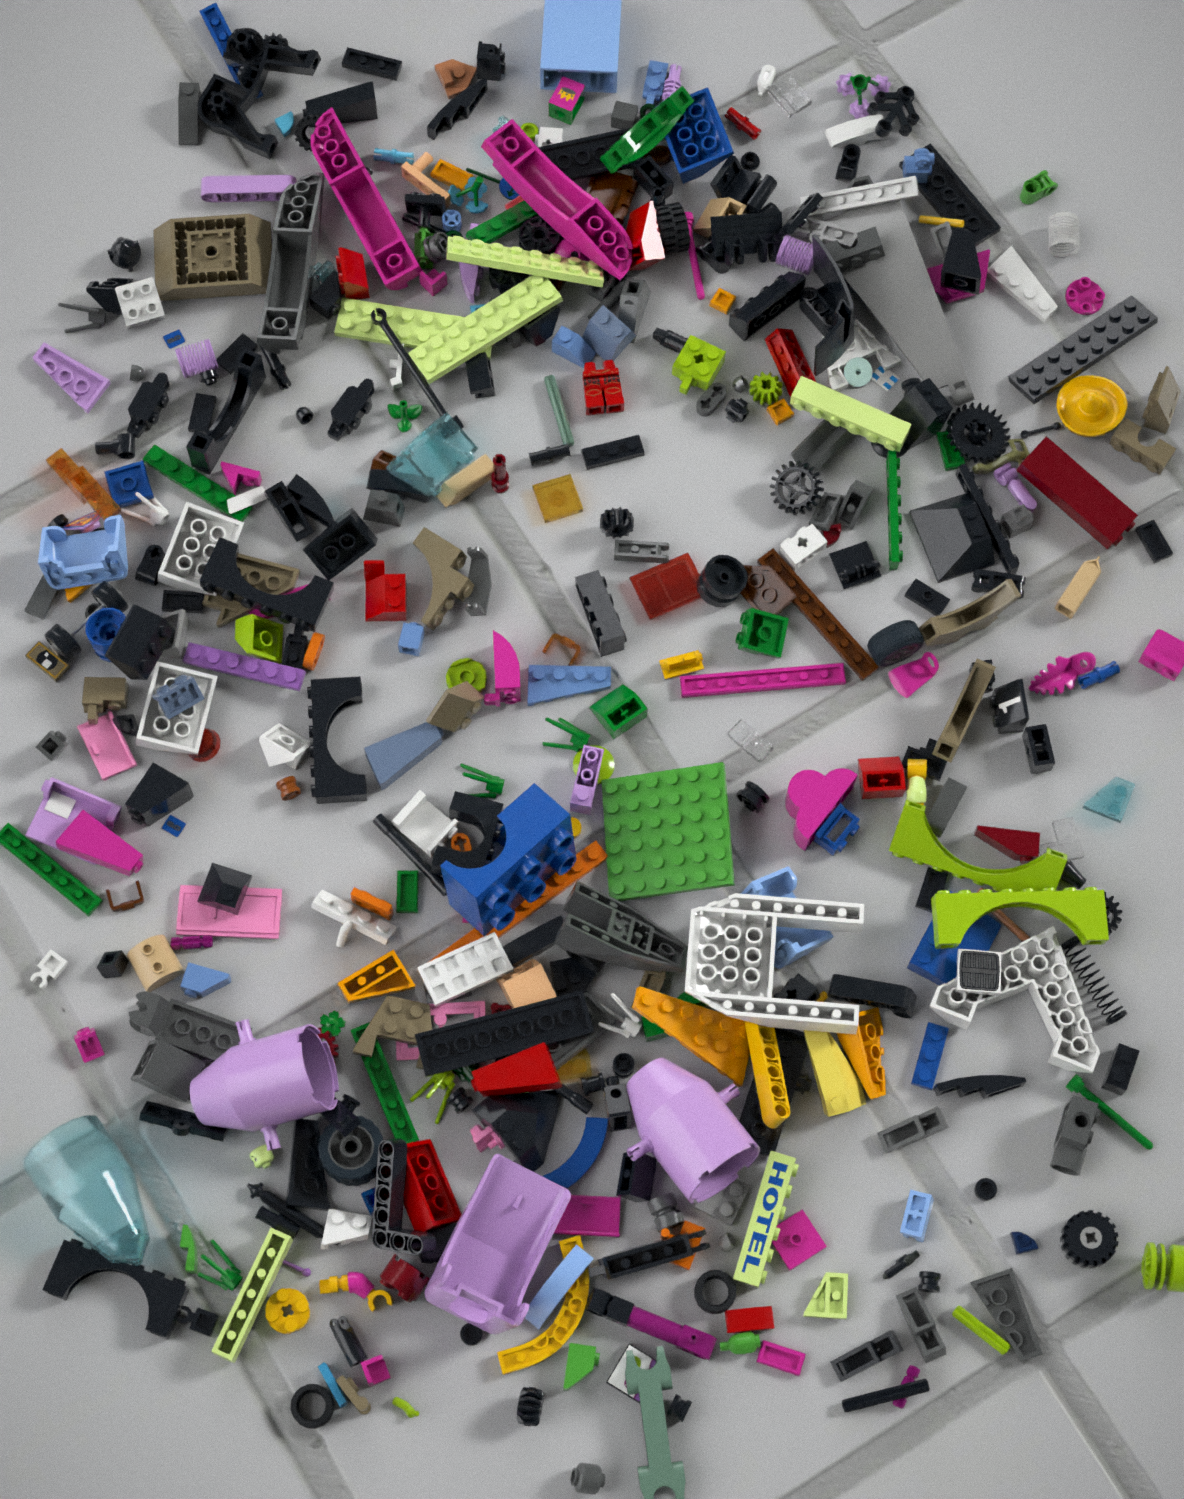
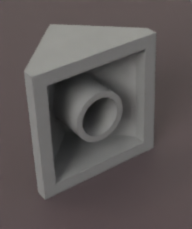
M180 609L160 615L175 629L161 657L182 659L189 619L186 611Z

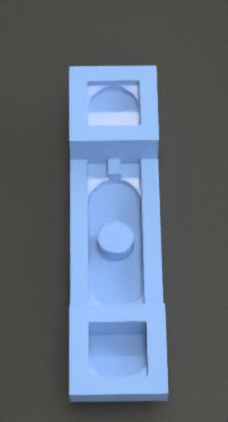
M575 1245L529 1304V1310L525 1319L540 1329L594 1258L581 1247Z

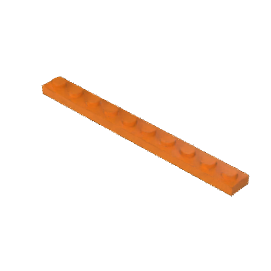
M595 840L576 854V862L567 873L563 875L554 873L545 881L546 888L537 900L532 903L524 900L514 909L515 916L507 927L500 931L493 928L486 935L495 932L498 939L605 862L608 857L606 852ZM474 928L430 961L484 936Z

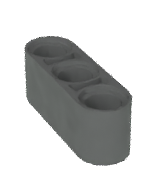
M948 777L927 816L928 823L938 838L942 836L967 789V786Z

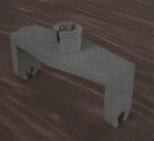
M472 547L467 548V554L472 560L468 578L475 586L468 597V603L465 604V610L470 616H485L492 587L489 559L482 548L475 547V549H471Z

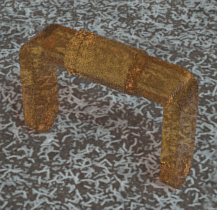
M557 633L552 634L542 652L545 654L554 639H556L561 644L576 650L568 666H573L581 652V647L566 636L562 637Z

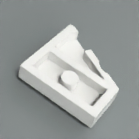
M329 1209L321 1249H328V1245L337 1243L345 1245L350 1244L352 1241L367 1240L372 1216Z

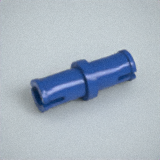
M1112 661L1105 666L1095 667L1092 672L1078 677V683L1082 689H1086L1097 682L1102 683L1106 678L1120 673L1119 665H1115L1117 662Z

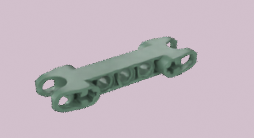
M663 1346L656 1347V1364L648 1370L637 1366L633 1350L626 1351L625 1370L628 1395L639 1394L648 1465L637 1467L641 1492L644 1499H654L655 1491L662 1486H666L673 1490L676 1499H684L686 1481L683 1461L671 1462L662 1390L673 1389L671 1370Z

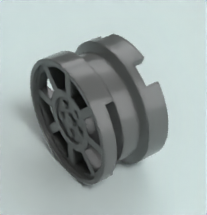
M443 232L428 236L423 242L424 251L428 259L433 263L446 259L448 236Z

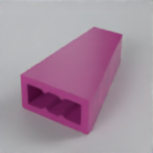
M84 810L79 813L56 840V847L58 849L129 877L133 872L138 873L144 865L143 855Z

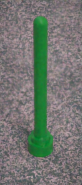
M1075 1074L1065 1087L1071 1092H1079L1087 1100L1098 1103L1097 1108L1144 1148L1147 1150L1153 1148V1143L1087 1089L1079 1075Z

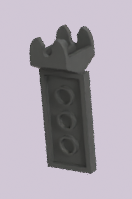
M143 991L136 994V998L139 1000L136 1002L139 1011L129 1012V1023L139 1033L147 1036H156L155 1040L162 1039L181 1050L211 1061H215L229 1048L239 1045L240 1038L236 1022L174 999L168 1002L162 996L152 992Z

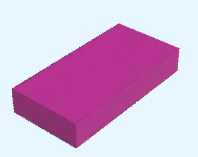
M763 1340L756 1363L800 1376L806 1354Z

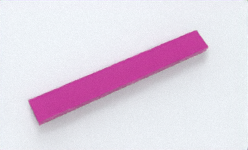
M844 663L680 676L682 698L846 684Z

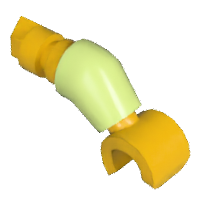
M908 759L906 800L924 805L927 799L925 784L927 759Z

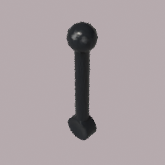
M1056 422L1051 426L1032 431L1023 430L1020 436L1026 439L1028 435L1052 429L1059 430L1061 424Z

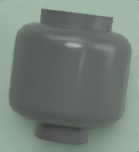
M579 1463L576 1468L572 1469L571 1486H574L575 1491L578 1493L594 1495L598 1493L600 1487H604L605 1474L602 1473L601 1467L597 1464Z

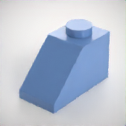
M561 326L552 340L553 353L584 368L585 363L591 362L596 355V352L579 334L564 326Z
M188 962L180 987L185 992L184 995L188 997H205L230 984L232 979L228 973Z

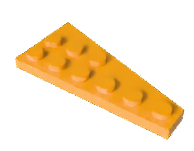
M641 986L637 987L632 1009L651 1023L657 1024L665 1030L666 1034L680 1041L682 1046L705 1063L711 1064L720 1074L734 1081L735 1085L738 1087L743 1086L750 1053L745 1022L743 1020L728 1017L720 1012Z

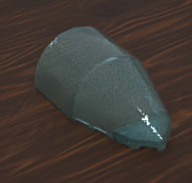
M85 1115L72 1119L48 1133L30 1149L24 1158L23 1167L57 1221L69 1228L77 1237L86 1241L111 1263L120 1264L121 1262L135 1264V1266L141 1265L150 1236L135 1173L100 1119L96 1115Z

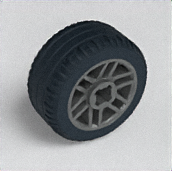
M903 620L891 624L874 634L869 639L867 647L874 662L879 666L885 667L903 661L916 653L923 646L924 638L914 621Z

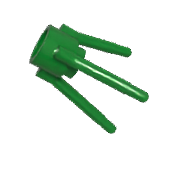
M548 717L545 718V721L572 734L570 742L573 745L543 742V746L570 749L578 752L580 748L583 749V746L587 745L590 734L586 733V731L577 728L562 718H558L559 722Z
M463 763L460 764V767L481 775L477 776L463 772V776L487 783L485 790L489 791V793L469 795L493 799L496 798V795H502L505 779Z
M212 1239L210 1243L231 1270L229 1268L226 1270L222 1269L214 1261L202 1254L201 1258L222 1274L220 1277L222 1282L200 1272L197 1275L206 1281L220 1286L225 1291L228 1288L234 1291L243 1279L240 1275L242 1271L235 1267L220 1246Z

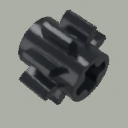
M742 398L739 400L732 399L725 408L727 412L726 418L732 423L735 421L743 422L750 412L747 409L748 403Z

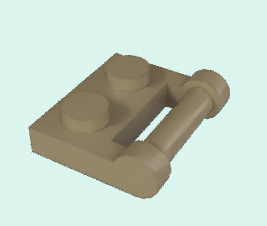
M342 1375L335 1380L359 1413L366 1415L371 1411V1405L368 1400L363 1396L359 1397L357 1394L359 1388L351 1377L346 1379Z

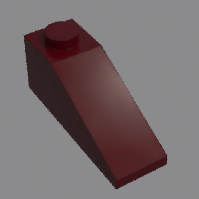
M977 825L974 831V836L1011 859L1020 861L1021 864H1026L1039 857L1040 833L980 825Z

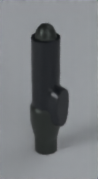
M915 1250L911 1254H904L898 1258L896 1264L884 1272L883 1279H890L911 1265L920 1257L919 1253Z

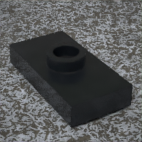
M918 579L913 581L904 597L935 616H940L950 602L949 598Z

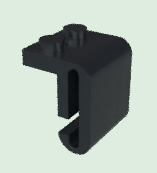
M731 155L722 165L710 185L717 198L730 197L747 205L746 214L759 213L776 188L777 181L768 174H766L763 180H760L762 177L760 173L743 170L737 157Z

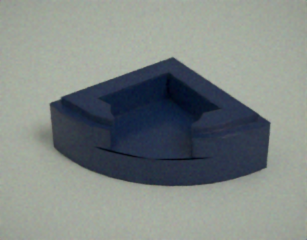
M1022 1232L1010 1233L1016 1255L1039 1249L1035 1240Z

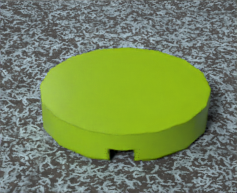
M470 658L459 659L450 665L446 673L447 687L452 688L467 681L481 693L487 683L486 670L478 661L476 662Z

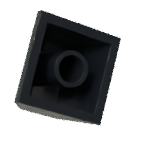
M963 227L953 228L941 270L940 287L979 295L981 271L973 232Z
M928 378L914 385L891 411L890 415L911 424L909 434L904 442L906 447L911 449L932 438L937 432H940L953 407L932 380Z
M153 762L125 805L132 821L138 825L145 824L149 827L190 801L194 795L187 781Z

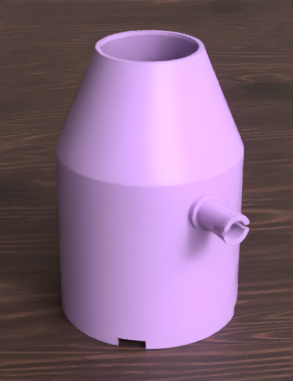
M246 1019L235 1023L240 1038L239 1045L229 1048L191 1081L190 1099L193 1110L202 1124L251 1132L260 1130L264 1134L267 1151L281 1148L276 1131L277 1125L332 1110L336 1107L338 1100H334L335 1092L339 1091L338 1076L330 1048L326 1041H321L317 1035L320 1034V1031L314 1025L307 1024L256 1039L253 1038L250 1021Z
M658 1058L649 1062L637 1071L627 1083L626 1088L639 1137L642 1140L627 1149L628 1156L633 1155L631 1160L636 1161L644 1154L652 1153L691 1204L694 1203L693 1200H697L700 1203L711 1198L739 1177L737 1173L744 1166L749 1168L760 1153V1147L726 1105L727 1102L740 1095L738 1088L733 1090L736 1087L734 1084H730L718 1093L707 1081L665 1058Z

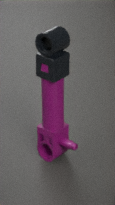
M593 1288L585 1310L590 1313L606 1317L607 1320L624 1327L634 1328L675 1345V1348L704 1360L710 1359L717 1338L685 1324L683 1326L634 1306L632 1302L597 1288Z

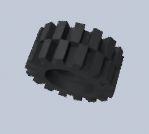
M311 114L305 116L295 127L294 135L297 137L295 140L306 151L310 150L312 152L311 140L306 135V129L309 126H315L320 118L319 115L313 116Z

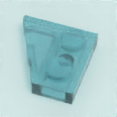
M1114 777L1090 800H1087L1082 808L1121 823L1135 784L1119 777Z

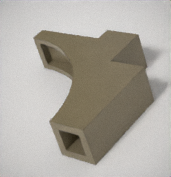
M424 527L414 540L413 545L424 554L432 573L433 587L431 600L421 622L427 628L434 631L442 623L447 611L454 606L456 598L463 602L465 598L471 595L475 585L469 578L458 572L465 565L467 559L465 553Z
M1006 579L996 588L975 601L946 614L931 617L919 627V630L927 646L957 642L969 631L988 627L998 619V614L1020 598L1021 595L1012 579Z
M978 658L976 659L955 707L932 753L933 755L950 763L952 762L996 669L995 666Z

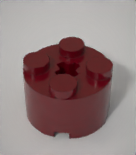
M394 1254L380 1274L381 1280L379 1282L392 1291L396 1288L399 1290L397 1295L411 1303L412 1301H417L430 1278L426 1276L423 1279L425 1274Z

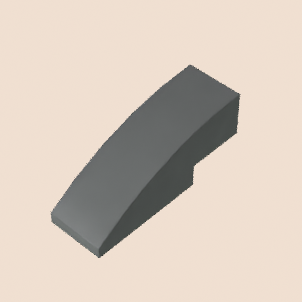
M937 1106L882 1130L877 1135L885 1152L889 1153L949 1128L941 1108Z
M917 1287L896 1295L904 1318L925 1363L946 1355V1347Z

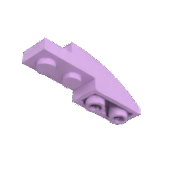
M471 223L470 230L479 224ZM459 262L462 286L470 303H474L475 297H479L480 294L478 280L483 278L484 268L479 265Z

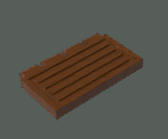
M618 172L591 177L586 192L594 198L597 197L622 226L639 183L636 180H632L633 176Z

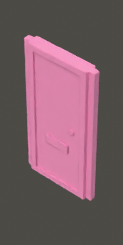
M180 885L176 935L279 939L282 889L248 888L239 913L236 915L198 903L197 901L203 886Z

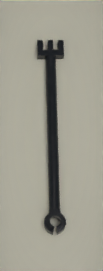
M376 308L377 316L382 317L381 321L375 319L376 314L373 310L371 313L372 323L382 328L444 421L440 424V429L446 437L450 436L447 428H450L453 434L457 432L454 424L460 430L464 428L457 415L450 418L389 326L385 310Z

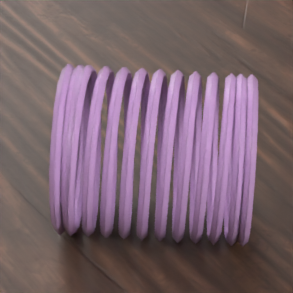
M785 235L776 257V264H781V266L793 268V271L796 269V272L799 270V273L802 271V274L809 275L813 267V245Z
M209 339L204 340L205 347L201 341L203 352L199 342H197L198 347L194 343L195 348L191 344L193 353L189 344L188 348L185 345L186 352L183 346L182 351L180 347L175 349L185 379L188 378V375L191 377V374L194 376L210 369L213 370V367L215 370L216 368L218 369Z

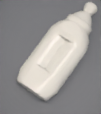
M765 65L760 72L757 80L759 97L772 85L776 69L771 65Z

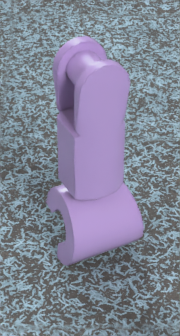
M1008 462L995 470L994 477L997 482L1002 486L1009 484L1007 488L1019 505L1024 504L1026 509L1033 513L1037 502L1018 478L1016 468H1012Z

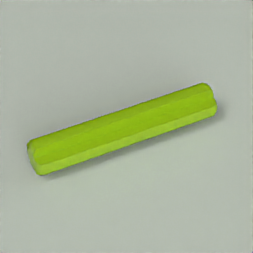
M958 1305L952 1312L953 1317L1002 1355L1007 1353L1010 1349L1008 1342L963 1307Z

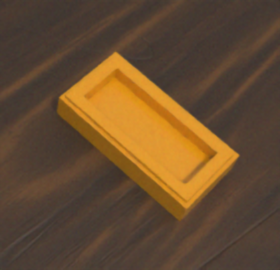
M439 159L430 173L432 178L448 186L455 185L460 191L465 190L468 179L474 177L472 174L442 159Z

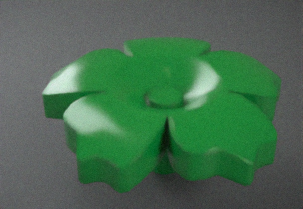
M335 1010L328 1014L329 1017L323 1014L320 1017V1024L323 1025L321 1027L322 1033L324 1034L328 1030L332 1036H339L340 1028L345 1027L346 1021L342 1017L339 1018V1012Z

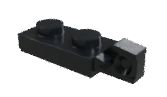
M295 625L294 633H289L288 637H286L282 665L303 669V660L308 641L304 631L298 625Z

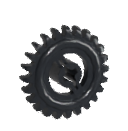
M973 402L970 404L969 409L964 404L962 411L958 407L947 421L946 431L948 435L946 437L951 440L949 445L955 446L954 452H961L960 457L966 456L967 461H970L972 458L974 463H978L980 460L981 463L985 464L987 460L993 462L994 458H1000L1001 454H1004L1009 446V442L1006 441L1011 437L1010 435L1006 436L1010 428H1003L1007 421L999 422L1002 414L995 417L996 409L989 413V405L982 410L981 403L978 404L976 409ZM964 428H966L969 431L967 435L969 441L965 437ZM989 432L991 435L990 441L987 439V435L989 434Z

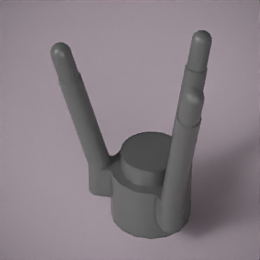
M58 304L60 307L89 312L88 320L93 323L65 329V333L91 328L100 329V324H105L106 311L103 308H92L77 304Z

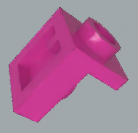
M85 1027L77 1031L74 1040L84 1063L105 1055L95 1028L89 1029V1027Z

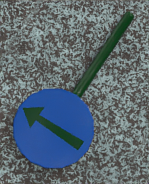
M466 168L467 172L498 183L503 197L513 200L520 196L504 178L498 180L481 172Z

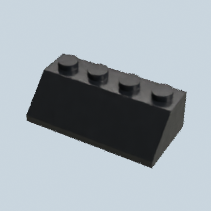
M790 271L785 275L778 276L772 285L765 286L756 297L749 298L744 306L740 309L736 308L731 312L729 326L743 341H746L800 300V291L805 287L806 277Z

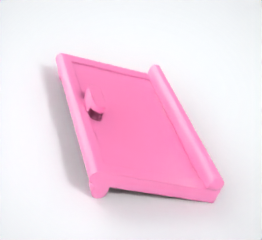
M108 711V714L98 717V725L89 724L88 721L77 726L100 777L104 781L108 780L109 777L137 766L122 732L115 726L112 720L114 718L112 711Z

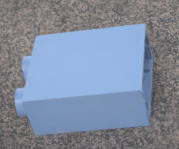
M545 0L540 89L555 90L564 76L584 84V92L617 93L622 0Z

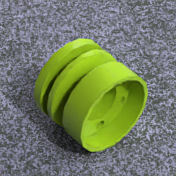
M1154 1242L1146 1243L1141 1263L1142 1280L1145 1289L1151 1290L1154 1286L1156 1290H1161L1165 1281L1168 1291L1184 1292V1245L1171 1244L1166 1254L1163 1243L1157 1244V1247Z

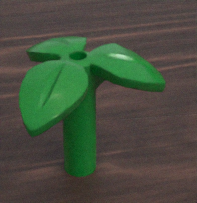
M405 400L400 401L399 405H387L388 412L393 419H402L397 424L401 432L409 431L412 424L408 419H417L422 411L421 404H415L408 408Z

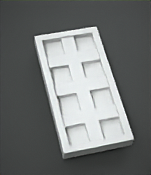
M493 932L417 967V970L435 1007L513 972V967L496 933Z

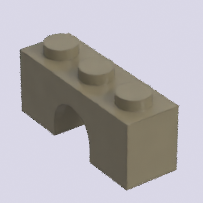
M1124 418L1112 435L1109 444L1116 451L1125 453L1131 460L1143 464L1149 471L1160 475L1173 457L1176 448L1160 438L1153 446L1147 447L1142 445L1138 441L1142 427Z

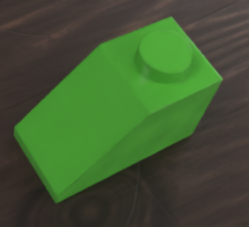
M569 1344L563 1391H569L593 1372L594 1366L598 1367L600 1353H596L595 1346Z

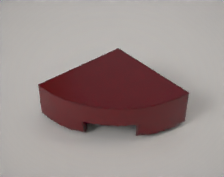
M841 523L831 525L829 531L821 530L822 536L827 540L826 548L833 546L838 541L841 533Z

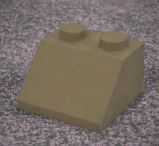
M467 681L445 690L426 719V722L452 732L460 729L464 730L471 724V717L481 709V702L485 697Z

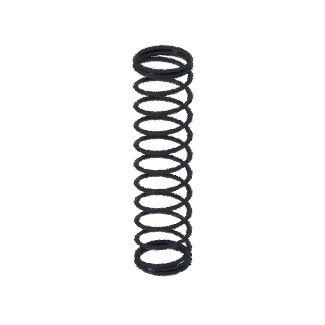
M1074 936L1061 944L1062 950L1068 949L1065 953V957L1073 956L1070 959L1069 964L1078 963L1074 967L1073 971L1077 972L1083 970L1079 974L1078 978L1083 979L1088 977L1083 982V986L1092 985L1088 989L1087 993L1097 992L1092 997V1000L1096 1001L1102 999L1098 1002L1096 1007H1105L1101 1012V1015L1110 1014L1106 1019V1023H1108V1025H1111L1120 1020L1121 1018H1123L1124 1016H1126L1128 1012H1126L1127 1010H1123L1115 1014L1123 1008V1006H1120L1112 1011L1104 1013V1011L1111 1005H1113L1115 1002H1117L1119 998L1107 1004L1099 1006V1004L1102 1001H1104L1107 997L1112 995L1114 991L1094 999L1096 995H1098L1110 984H1107L1096 990L1090 991L1097 983H1099L1105 977L1103 976L1102 978L1096 981L1085 984L1092 976L1098 973L1101 969H1098L1095 972L1090 973L1086 976L1080 977L1087 969L1096 964V962H1093L1083 968L1075 970L1082 962L1091 957V955H1088L1078 961L1071 962L1077 955H1079L1081 952L1087 949L1085 947L1080 951L1067 955V953L1071 949H1073L1075 946L1081 943L1079 941V938L1077 936Z

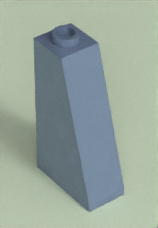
M425 722L364 748L366 758L381 791L442 745L441 737L444 736L442 728Z

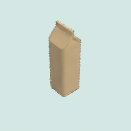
M486 454L482 455L442 483L434 494L446 508L457 504L491 480L493 462Z
M1100 556L1097 559L1083 562L1057 602L1055 610L1070 619L1073 618L1101 574L1098 561Z

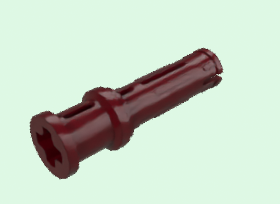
M496 454L493 457L491 486L494 492L500 494L505 493L509 489V474L506 471L505 456Z

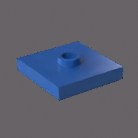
M143 461L104 472L115 510L143 502L135 495L136 492H139L147 500L154 498Z

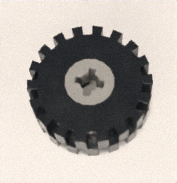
M1093 1210L1081 1211L1073 1215L1065 1223L1061 1230V1249L1066 1252L1065 1257L1067 1259L1073 1260L1072 1263L1074 1265L1079 1264L1081 1268H1095L1106 1263L1115 1254V1249L1119 1243L1117 1241L1119 1236L1118 1232L1114 1230L1116 1226L1114 1223L1111 1224L1109 1222L1110 1218L1108 1216L1104 1218L1101 1216V1212L1093 1213Z

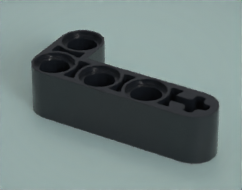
M839 974L832 975L827 995L829 998L838 1001L889 1009L896 1016L903 1018H912L917 999L914 991L907 986Z

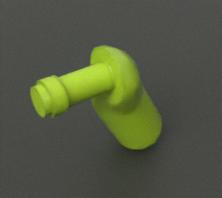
M399 1397L393 1398L392 1404L403 1409L409 1418L419 1416V1412L415 1411L407 1401Z

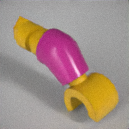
M348 1272V1275H342L341 1278L330 1276L329 1279L320 1280L319 1282L320 1294L335 1293L342 1289L343 1292L355 1293L363 1299L368 1298V1306L372 1312L377 1309L374 1302L376 1297L380 1295L386 1298L387 1305L393 1306L394 1304L393 1296L386 1290H375L373 1283L363 1273Z

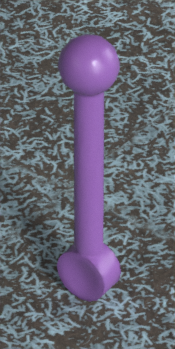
M286 1260L282 1263L301 1272L305 1277L311 1274L309 1268L303 1269Z

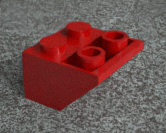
M339 247V255L335 256L341 295L345 294L346 298L355 300L370 298L363 254Z
M899 756L861 758L857 760L861 799L904 796L906 790L905 776Z

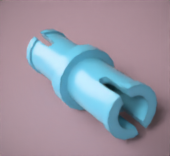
M378 148L374 150V153L382 154L381 156L374 155V161H386L394 165L396 163L404 164L407 161L413 165L414 160L406 159V157L414 158L413 152Z

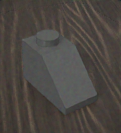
M855 480L850 486L834 521L853 529L864 511L874 488Z

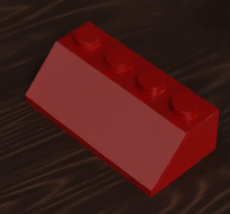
M431 1139L407 1143L404 1206L414 1230L426 1233L456 1223L462 1215Z

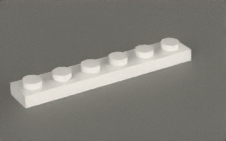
M911 176L821 193L820 195L823 199L819 202L820 207L814 213H810L808 217L919 197L917 177ZM809 196L800 197L801 205Z

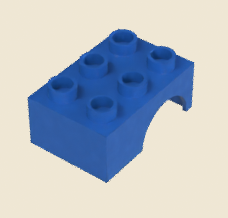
M535 783L497 815V818L502 822L506 830V843L501 854L493 862L473 869L457 867L447 860L440 865L449 905L483 936L493 928L500 931L507 927L515 916L514 909L524 900L528 903L537 900L546 888L545 881L554 873L559 875L567 873L576 862L577 857L570 814Z

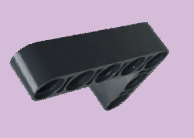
M401 1138L383 1140L378 1147L372 1226L373 1245L379 1249L410 1255L431 1253L436 1248V1239L432 1234L402 1228L407 1144Z

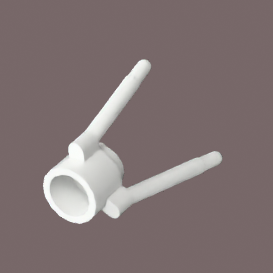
M136 492L135 495L151 508L148 513L150 519L124 508L119 509L120 512L145 521L153 527L156 525L163 526L170 516L168 510L155 497L151 500L156 506L139 492Z
M612 993L611 997L630 1017L626 1016L624 1019L603 1006L613 1018L621 1022L620 1027L623 1030L599 1022L598 1025L622 1034L626 1038L629 1035L634 1038L643 1023L639 1021L640 1017L635 1015Z

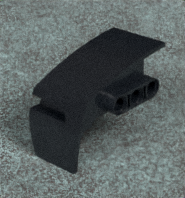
M814 234L812 235L814 272L824 285L818 289L813 287L802 288L800 291L799 308L824 336L815 346L814 375L818 376L833 365L854 341V305L838 265L823 242Z

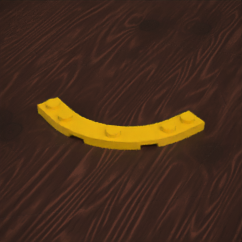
M580 1235L559 1241L563 1260L575 1245L584 1250ZM588 1267L566 1293L559 1314L545 1332L525 1344L497 1352L503 1375L526 1369L546 1360L556 1353L573 1335L582 1319L589 1294Z

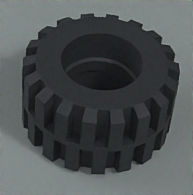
M676 202L656 206V218L660 228L662 246L665 251L664 255L688 251L690 235L682 205Z

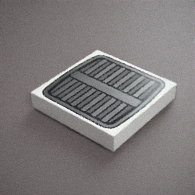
M958 949L956 992L1000 995L1001 952Z

